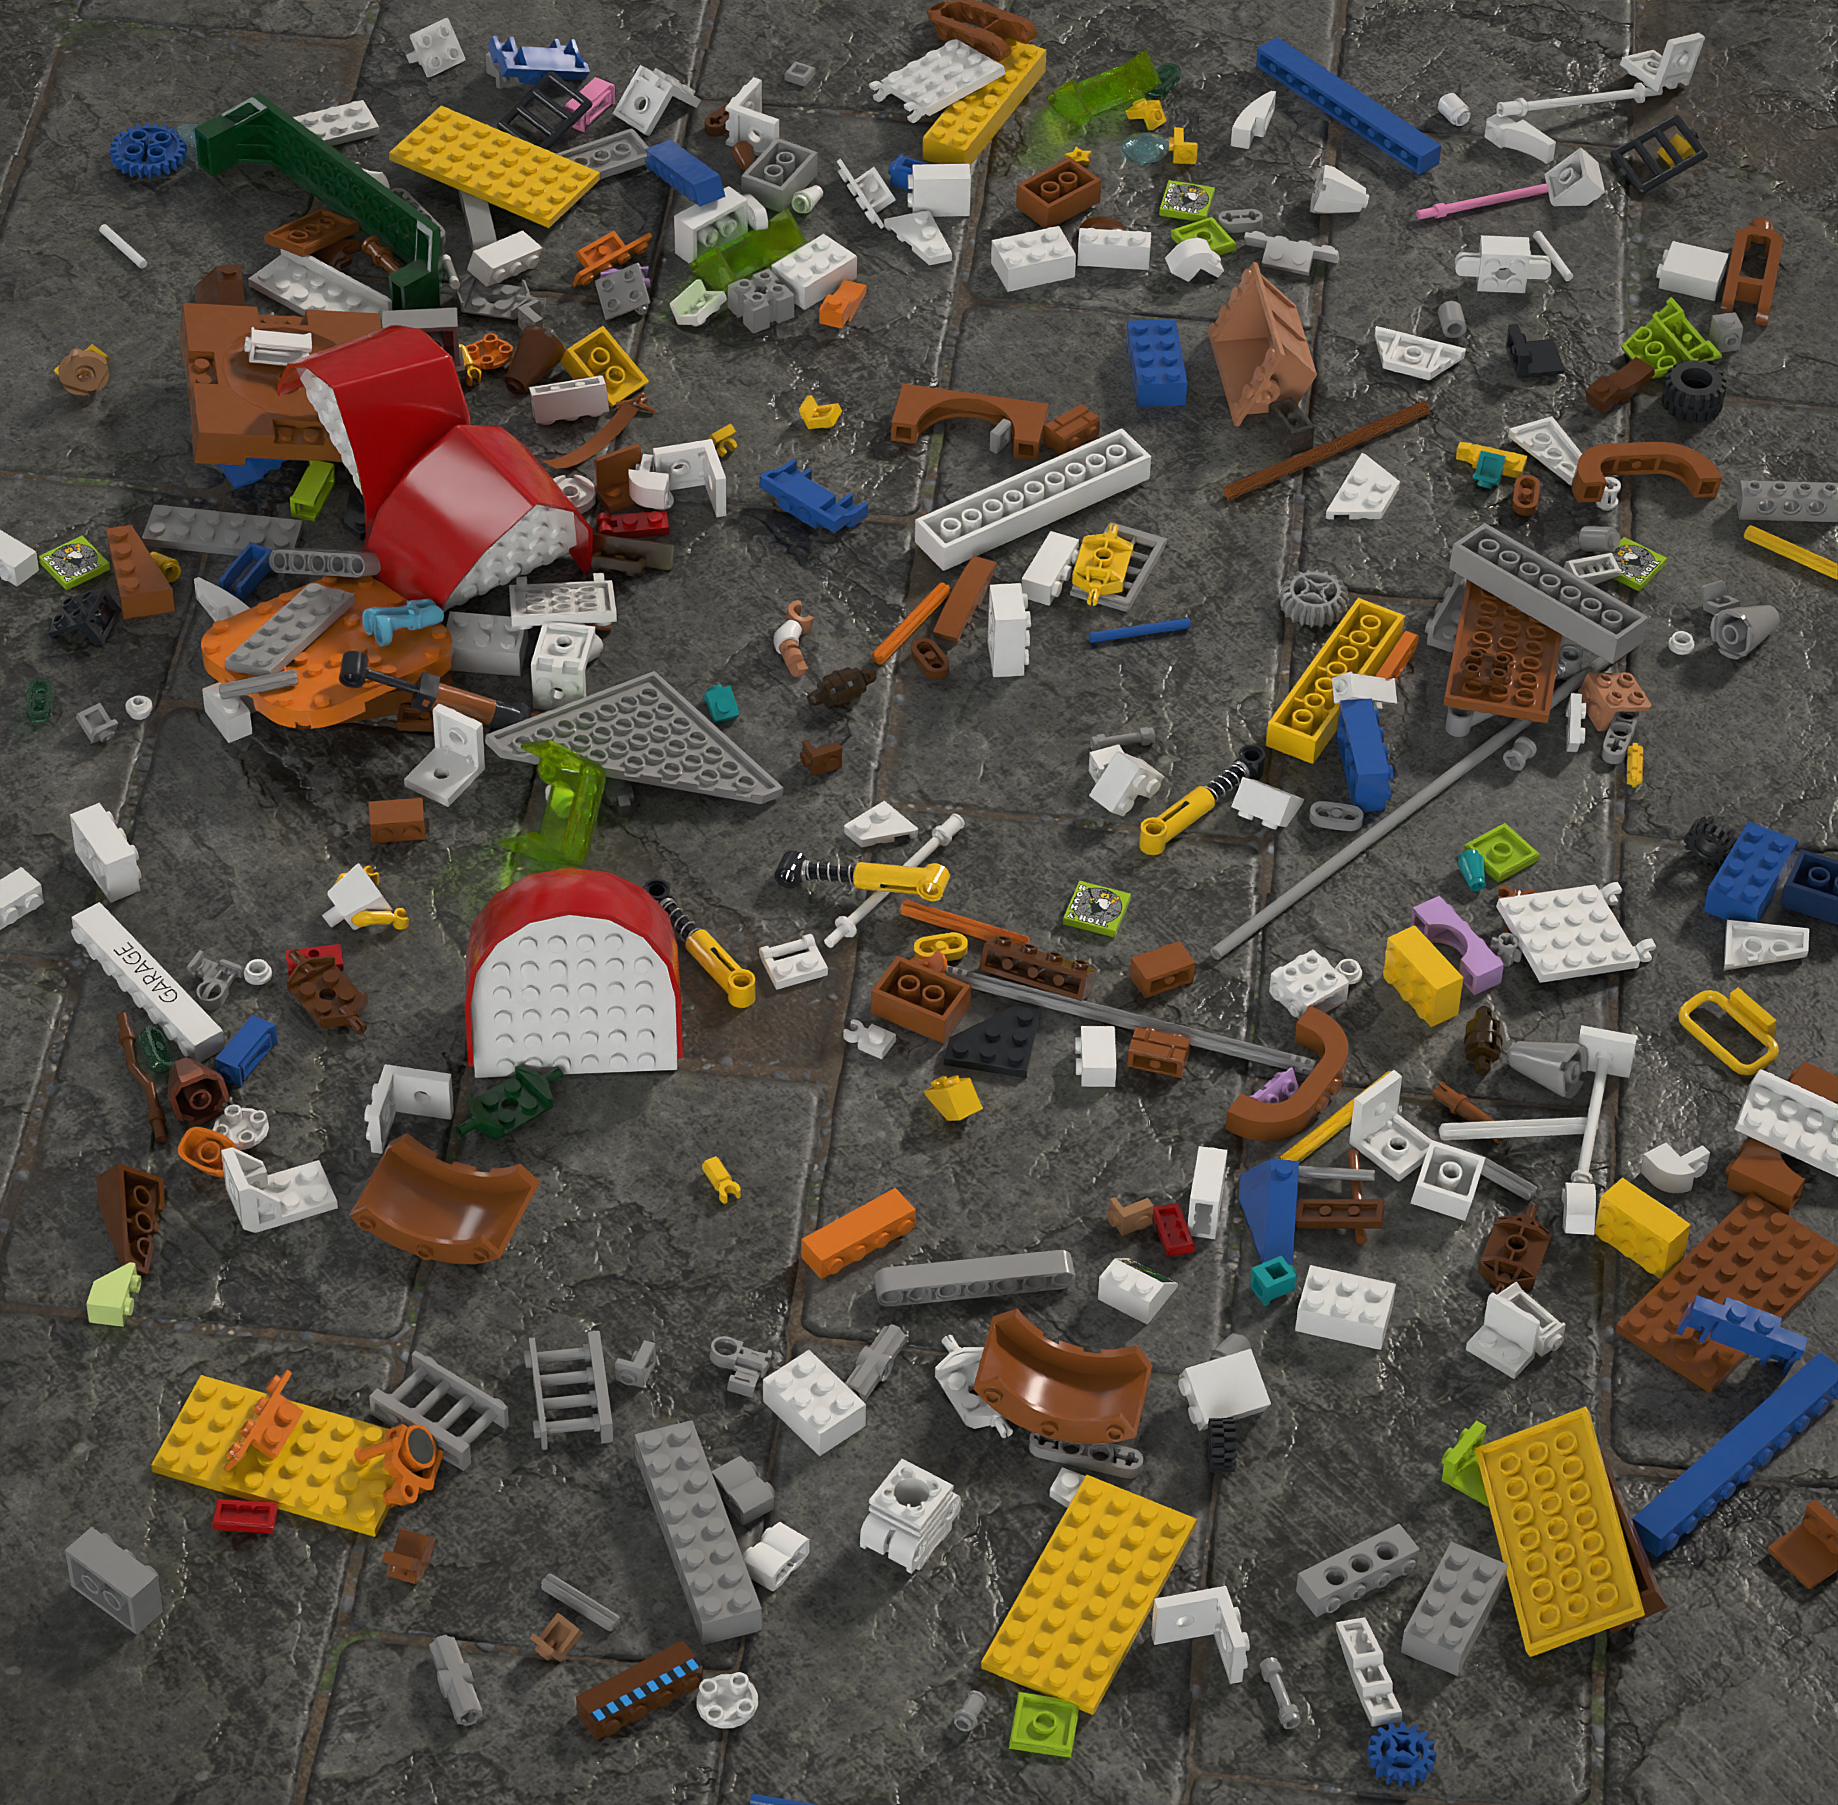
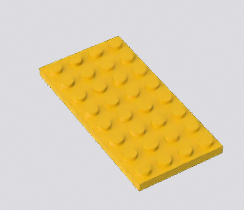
M440 106L389 152L390 161L547 228H550L600 180V172L443 106Z
M200 1375L151 1464L152 1472L250 1501L277 1503L280 1510L373 1537L376 1536L390 1509L389 1505L387 1506L384 1503L383 1492L393 1487L394 1478L384 1467L385 1454L369 1459L364 1465H361L356 1461L354 1451L359 1447L364 1449L385 1441L388 1428L290 1401L304 1412L279 1455L272 1460L250 1444L241 1460L230 1471H227L224 1468L229 1459L225 1456L227 1451L235 1441L239 1443L242 1435L239 1434L240 1429L248 1419L252 1420L255 1413L252 1412L254 1406L262 1396L265 1398L267 1394Z
M1587 1407L1475 1448L1503 1563L1508 1564L1506 1574L1524 1646L1530 1657L1645 1616L1592 1418Z
M1086 1475L982 1659L981 1669L1046 1696L1067 1700L1078 1705L1079 1710L1094 1715L1153 1607L1154 1599L1160 1594L1192 1535L1197 1519Z

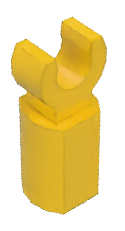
M715 1156L705 1160L702 1170L715 1190L719 1191L720 1201L724 1204L728 1203L727 1193L735 1194L737 1199L741 1198L739 1184L732 1181L731 1176L719 1158Z

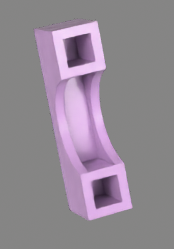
M1438 896L1413 907L1411 927L1415 925L1431 943L1450 945L1462 954L1463 958L1460 962L1459 973L1464 977L1463 984L1474 995L1501 983L1504 969L1501 958L1487 947L1485 941L1471 930L1469 924L1455 913L1450 904H1447Z

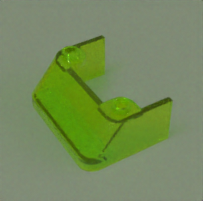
M1146 49L1121 66L1076 83L1075 78L1071 79L1047 96L1050 106L1071 125L1076 124L1079 127L1090 121L1089 118L1130 101L1135 102L1139 99H1146L1145 94L1162 84Z
M786 208L768 221V229H753L720 247L715 245L688 265L696 276L715 291L722 290L727 292L728 284L741 280L775 261L778 262L807 241L790 210Z
M550 739L522 743L521 749L540 758L538 765L539 777L543 782L551 785L540 834L537 832H527L523 836L499 839L498 844L528 859L569 866L584 864L589 855L605 786L606 773L604 768L600 764Z

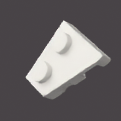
M1571 693L1566 707V717H1568L1566 745L1568 752H1577L1580 743L1584 744L1585 728H1581V719H1585L1586 703H1582V694Z
M883 801L845 824L844 833L860 847H867L876 843L894 842V837L909 834L910 839L916 838L918 836V828L887 802Z

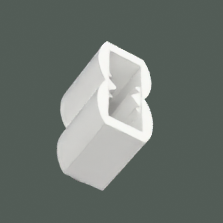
M781 1522L772 1528H767L761 1537V1542L754 1547H749L743 1555L750 1578L769 1590L775 1591L808 1556L809 1539Z

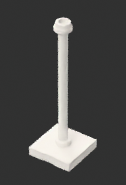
M1581 1025L1578 1044L1587 1048L1589 1056L1587 1070L1596 1072L1578 1169L1571 1174L1572 1183H1592L1593 1177L1589 1173L1606 1077L1607 1074L1626 1078L1630 1077L1637 1035Z

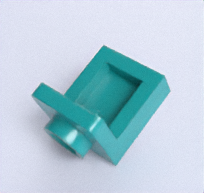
M1486 451L1480 452L1475 474L1473 473L1472 479L1478 481L1477 486L1489 489L1492 488V485L1499 486L1506 456Z
M719 684L709 687L702 697L703 704L707 703L713 724L739 717L740 713L731 686L722 687Z

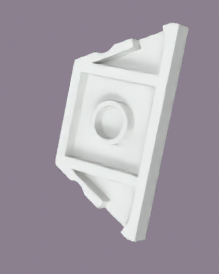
M1378 326L1375 328L1374 336L1383 369L1431 380L1465 357V348Z
M1361 453L1328 507L1326 519H1334V515H1349V519H1381L1399 490L1400 481L1366 454Z

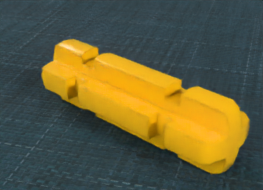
M1633 743V746H1629L1627 749L1626 782L1635 788L1637 785L1642 784L1643 747L1638 746V743Z

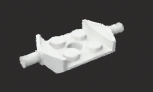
M952 1335L945 1336L942 1339V1343L949 1354L935 1367V1377L966 1426L974 1429L989 1425L991 1427L996 1426L1002 1438H1006V1435L1009 1437L1013 1430L1006 1422V1418L992 1409L980 1396L969 1393L971 1390H974L973 1386L984 1347L961 1348Z

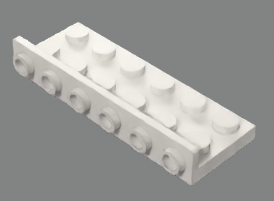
M281 249L280 256L248 278L250 287L305 316L306 309L379 313L382 327V311H392V301L390 298L310 255L300 257Z
M1760 1069L1749 1085L1734 1130L1838 1177V1104Z

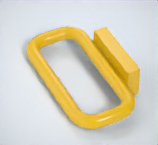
M1739 987L1730 993V999L1717 991H1702L1685 1002L1679 1009L1678 1018L1681 1025L1730 1069L1740 1075H1755L1760 1069L1763 1070L1773 1063L1778 1056L1779 1048L1774 1040L1776 1037V1019ZM1713 1001L1764 1044L1768 1051L1750 1065L1742 1064L1691 1020L1689 1014L1704 1002Z

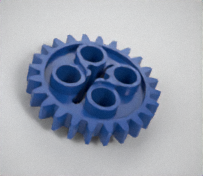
M147 122L144 127H141L139 124H136V129L127 127V133L120 131V136H114V142L110 143V156L112 164L116 165V169H122L123 174L130 172V177L139 174L140 179L144 175H148L149 179H151L153 174H156L158 177H161L162 172L170 174V169L177 170V165H183V159L187 158L185 137H181V132H175L174 127L167 130L166 124L158 127V123L149 126Z

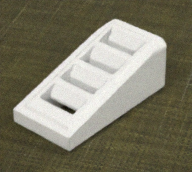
M1612 553L1566 561L1564 565L1565 570L1592 585L1621 575V570ZM1603 563L1606 564L1608 570L1604 569L1602 565Z

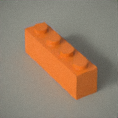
M894 1188L802 1238L801 1258L822 1280L831 1274L838 1273L843 1267L852 1262L861 1260L870 1252L885 1247L890 1241L911 1232L915 1228L916 1209Z

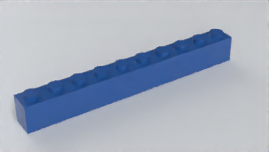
M1276 37L1258 47L1256 61L1258 68L1418 175L1439 164L1441 145L1280 38Z
M1819 1352L1633 1517L1632 1521L1643 1547L1656 1557L1665 1550L1670 1551L1673 1549L1679 1537L1685 1532L1689 1534L1696 1527L1699 1519L1704 1515L1706 1517L1715 1510L1718 1502L1723 1498L1725 1500L1734 1493L1738 1484L1747 1482L1757 1467L1760 1465L1765 1466L1777 1449H1784L1796 1432H1803L1815 1415H1822L1834 1398L1838 1400V1364Z

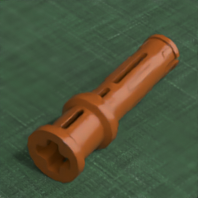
M370 236L363 242V253L370 255L376 266L383 267L389 274L403 267L393 258L391 249L381 244L378 236Z

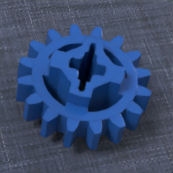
M1391 1722L1388 1724L1387 1731L1379 1727L1377 1736L1372 1735L1370 1738V1745L1367 1751V1757L1370 1758L1369 1767L1376 1768L1375 1776L1377 1778L1383 1775L1387 1776L1386 1784H1390L1392 1780H1397L1398 1787H1402L1404 1781H1408L1411 1786H1415L1416 1778L1424 1782L1427 1773L1433 1772L1436 1760V1751H1433L1435 1743L1431 1740L1427 1741L1428 1733L1426 1731L1420 1734L1417 1733V1725L1415 1724L1411 1729H1408L1405 1722H1401L1400 1728H1395ZM1382 1748L1385 1750V1752H1384L1385 1757L1382 1756V1753H1381ZM1419 1751L1421 1752V1755H1422V1759H1421V1760H1419V1753H1418Z

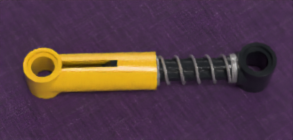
M1250 744L1243 746L1239 751V758L1234 761L1233 765L1229 766L1228 770L1222 771L1220 776H1216L1206 786H1198L1158 817L1145 819L1140 827V849L1148 855L1162 853L1168 841L1214 808L1218 797H1224L1227 790L1232 791L1234 785H1240L1243 777L1253 780L1261 779L1264 773L1265 751L1258 745Z
M787 851L782 856L774 877L778 884L785 888H795L799 883L805 881L814 882L816 879H819L821 883H824L826 880H829L832 884L840 881L842 885L850 882L856 889L916 894L927 901H937L945 891L950 874L944 866L936 863L929 864L925 868L858 862L855 868L851 864L848 867H842L840 863L838 866H831L830 862L828 865H820V862L813 864L810 860L808 861L800 852Z
M662 879L647 881L643 888L668 913L674 932L680 935L683 942H686V950L726 991L730 1004L738 1008H746L752 1005L755 1001L754 974L749 970L742 969L706 930L696 928L695 922L688 920L689 916L682 913V908L676 907V902L670 894L668 882Z

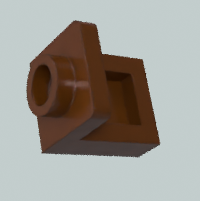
M808 740L803 741L802 752H800L801 763L804 767H808L813 776L841 768L842 747L838 742L813 749Z

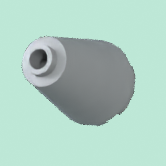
M1771 605L1723 609L1712 618L1710 626L1711 638L1713 642L1717 641L1720 646L1718 650L1721 654L1731 659H1739L1748 655L1778 627L1780 617L1777 610Z
M1517 1041L1514 1045L1510 1046L1507 1052V1060L1511 1068L1561 1097H1574L1584 1082L1579 1080L1582 1071L1587 1072L1589 1056L1587 1048L1578 1043Z

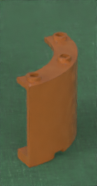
M408 1133L390 1141L349 1217L362 1230L372 1233L401 1250L415 1254L423 1260L432 1259L452 1264H480L501 1258L540 1181L521 1164L492 1169L490 1173L478 1172L477 1167L456 1161L450 1165L437 1159V1153L419 1143Z
M1016 1308L992 1317L973 1389L1000 1415L1016 1425L1046 1438L1085 1444L1112 1443L1136 1437L1153 1365L1138 1345L1120 1349H1102L1101 1353L1084 1352V1347L1071 1345L1060 1340L1058 1343H1055L1045 1338L1043 1331L1028 1321Z

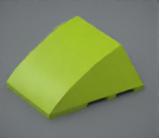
M1672 297L1666 301L1667 305L1660 312L1656 311L1652 315L1653 319L1645 327L1641 326L1621 345L1622 350L1631 360L1637 357L1654 368L1655 375L1652 378L1665 377L1670 367L1673 368V365L1676 363L1682 364V361L1692 362V360H1697V362H1709L1722 358L1721 353L1709 340L1705 341L1685 318L1683 309Z

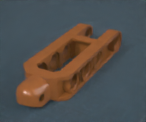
M944 0L926 11L929 20L935 24L938 39L946 42L957 39L997 61H1002L1011 55L1010 45L1004 41L1007 38L1028 44L1036 39L1038 35L1035 26L1027 18L977 0H953L952 2ZM968 23L971 24V25L980 27V28L971 27V26L968 25Z
M1764 217L1755 218L1750 226L1736 231L1720 314L1732 313L1735 300L1759 304L1755 324L1765 327L1768 324L1783 245V238L1773 230V224L1769 219ZM1752 241L1761 244L1766 243L1764 252L1768 255L1764 279L1740 276L1744 253L1750 250Z

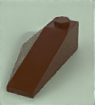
M241 264L216 266L194 287L196 304L245 306Z
M118 1163L96 1177L98 1204L120 1266L136 1263L137 1274L145 1276L148 1274L154 1245L152 1244L153 1237L159 1230L158 1216L163 1211L165 1205L163 1178Z

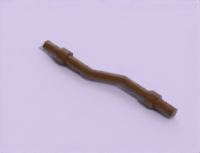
M121 1012L117 1014L119 1043L123 1046L128 1070L145 1089L149 1107L147 1113L149 1124L153 1126L156 1142L162 1143L167 1140L164 1127L166 1122L165 1113L160 1108L155 1083L138 1065L134 1047L136 1038L134 1030L130 1028L128 1014Z

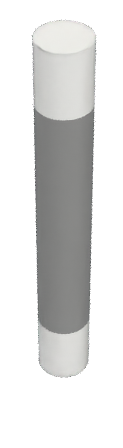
M443 255L442 264L452 289H458L460 282L449 255Z

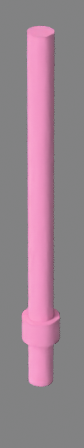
M1541 184L1446 205L1444 203L1434 204L1431 208L1417 210L1416 216L1418 220L1430 217H1446L1449 213L1548 193L1547 184Z

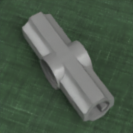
M893 1324L884 1326L870 1347L865 1346L857 1358L854 1371L844 1383L864 1403L878 1382H884L888 1378L895 1357L906 1343L907 1335L898 1326Z
M447 1635L439 1636L429 1644V1651L437 1669V1679L441 1693L444 1698H448L457 1724L464 1726L475 1724L479 1718L483 1717V1713L474 1690L475 1684L468 1663H464L454 1637Z

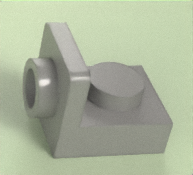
M490 52L486 54V72L496 77V87L502 89L514 77H502L499 64L493 63Z
M644 1340L640 1350H636L633 1353L631 1361L618 1358L615 1362L616 1380L626 1385L644 1388L656 1363L655 1343Z

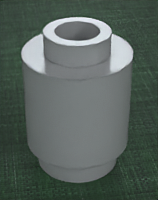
M1230 1334L1212 1351L1209 1361L1251 1349V1344L1243 1335Z

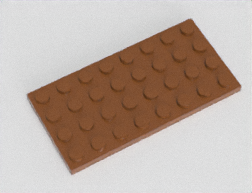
M1467 579L1443 705L1457 709L1478 711L1480 713L1502 715L1509 718L1525 719L1532 722L1548 723L1562 634ZM1471 649H1479L1483 653L1493 655L1505 654L1509 657L1512 676L1503 684L1484 685L1467 678L1461 671L1460 663L1463 658L1467 657L1468 651Z
M1751 1192L1616 1324L1615 1332L1711 1394L1750 1354L1709 1339L1710 1334L1705 1342L1701 1343L1698 1341L1701 1331L1688 1326L1682 1335L1676 1334L1679 1320L1688 1304H1692L1696 1295L1721 1305L1726 1297L1780 1317L1782 1318V1323L1838 1266V1247Z

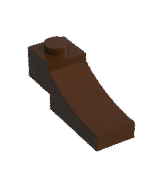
M1635 357L1617 372L1607 377L1601 375L1585 390L1586 402L1603 414H1606L1617 403L1623 405L1655 375V370L1641 359Z

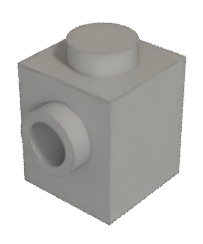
M1734 312L1712 315L1709 332L1710 342L1720 353L1740 350L1743 326L1737 314Z

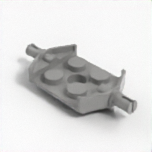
M471 274L460 282L458 289H452L450 285L443 283L440 289L441 294L454 295V299H457L460 310L463 313L515 320L518 318V307L537 299L540 301L541 308L545 309L546 298L532 297L525 280H522V287L498 283L486 287Z

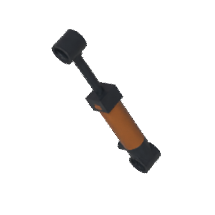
M348 651L342 657L339 681L344 686L359 688L365 684V679L413 693L411 707L429 712L431 708L441 704L482 724L492 726L488 734L531 717V709L524 703L512 702L506 704L439 683L440 677L426 672H422L416 683L369 669L368 657L358 651Z

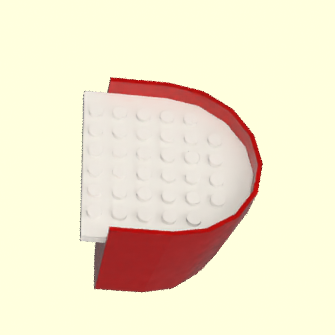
M564 868L528 875L493 895L472 922L466 951L465 1021L468 1067L474 1066L475 1078L516 1075L515 1067L518 1065L536 1071L541 1075H545L556 1067H559L563 1074L677 1070V1058H683L678 945L668 913L644 888L610 872Z

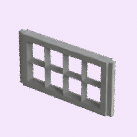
M1116 524L1119 527L1118 537L1130 541L1133 546L1136 543L1153 548L1149 555L1133 551V556L1130 558L1145 563L1141 569L1128 566L1126 573L1136 575L1137 577L1133 583L1123 582V588L1129 590L1125 597L1115 594L1099 595L1098 604L1128 612L1162 554L1167 538ZM1074 584L1070 591L1071 596L1087 600L1089 593Z

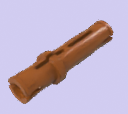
M1444 1082L1439 1083L1441 1088L1438 1086L1434 1088L1432 1096L1449 1107L1452 1114L1460 1115L1468 1122L1495 1121L1469 1102L1466 1095L1458 1094ZM1491 1138L1495 1143H1501V1139Z

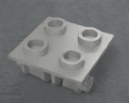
M639 263L595 280L606 321L632 310H635L640 315L647 313L650 300Z

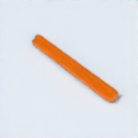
M943 582L939 583L872 652L871 660L878 665L883 664L950 595V586Z
M904 900L901 906V914L903 916L978 939L989 941L996 936H1005L1012 939V943L1021 946L1022 944H1029L1028 936L917 902Z

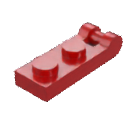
M666 510L612 516L608 513H600L596 516V523L599 527L598 534L623 538L669 535Z

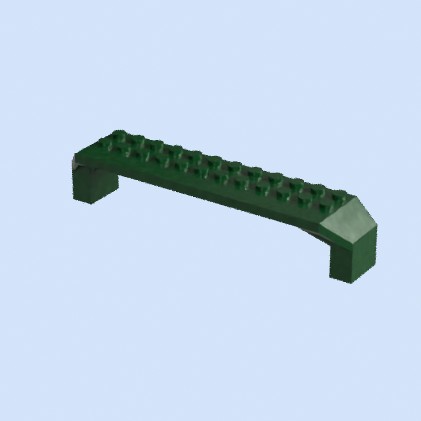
M261 93L194 128L198 166L210 175L215 176L238 163L273 164L336 213L360 223L359 230L368 237L378 236L381 244L384 247L390 248L393 256L406 265L388 275L392 311L435 309L440 306L442 298L440 289L442 283L444 284L440 227Z

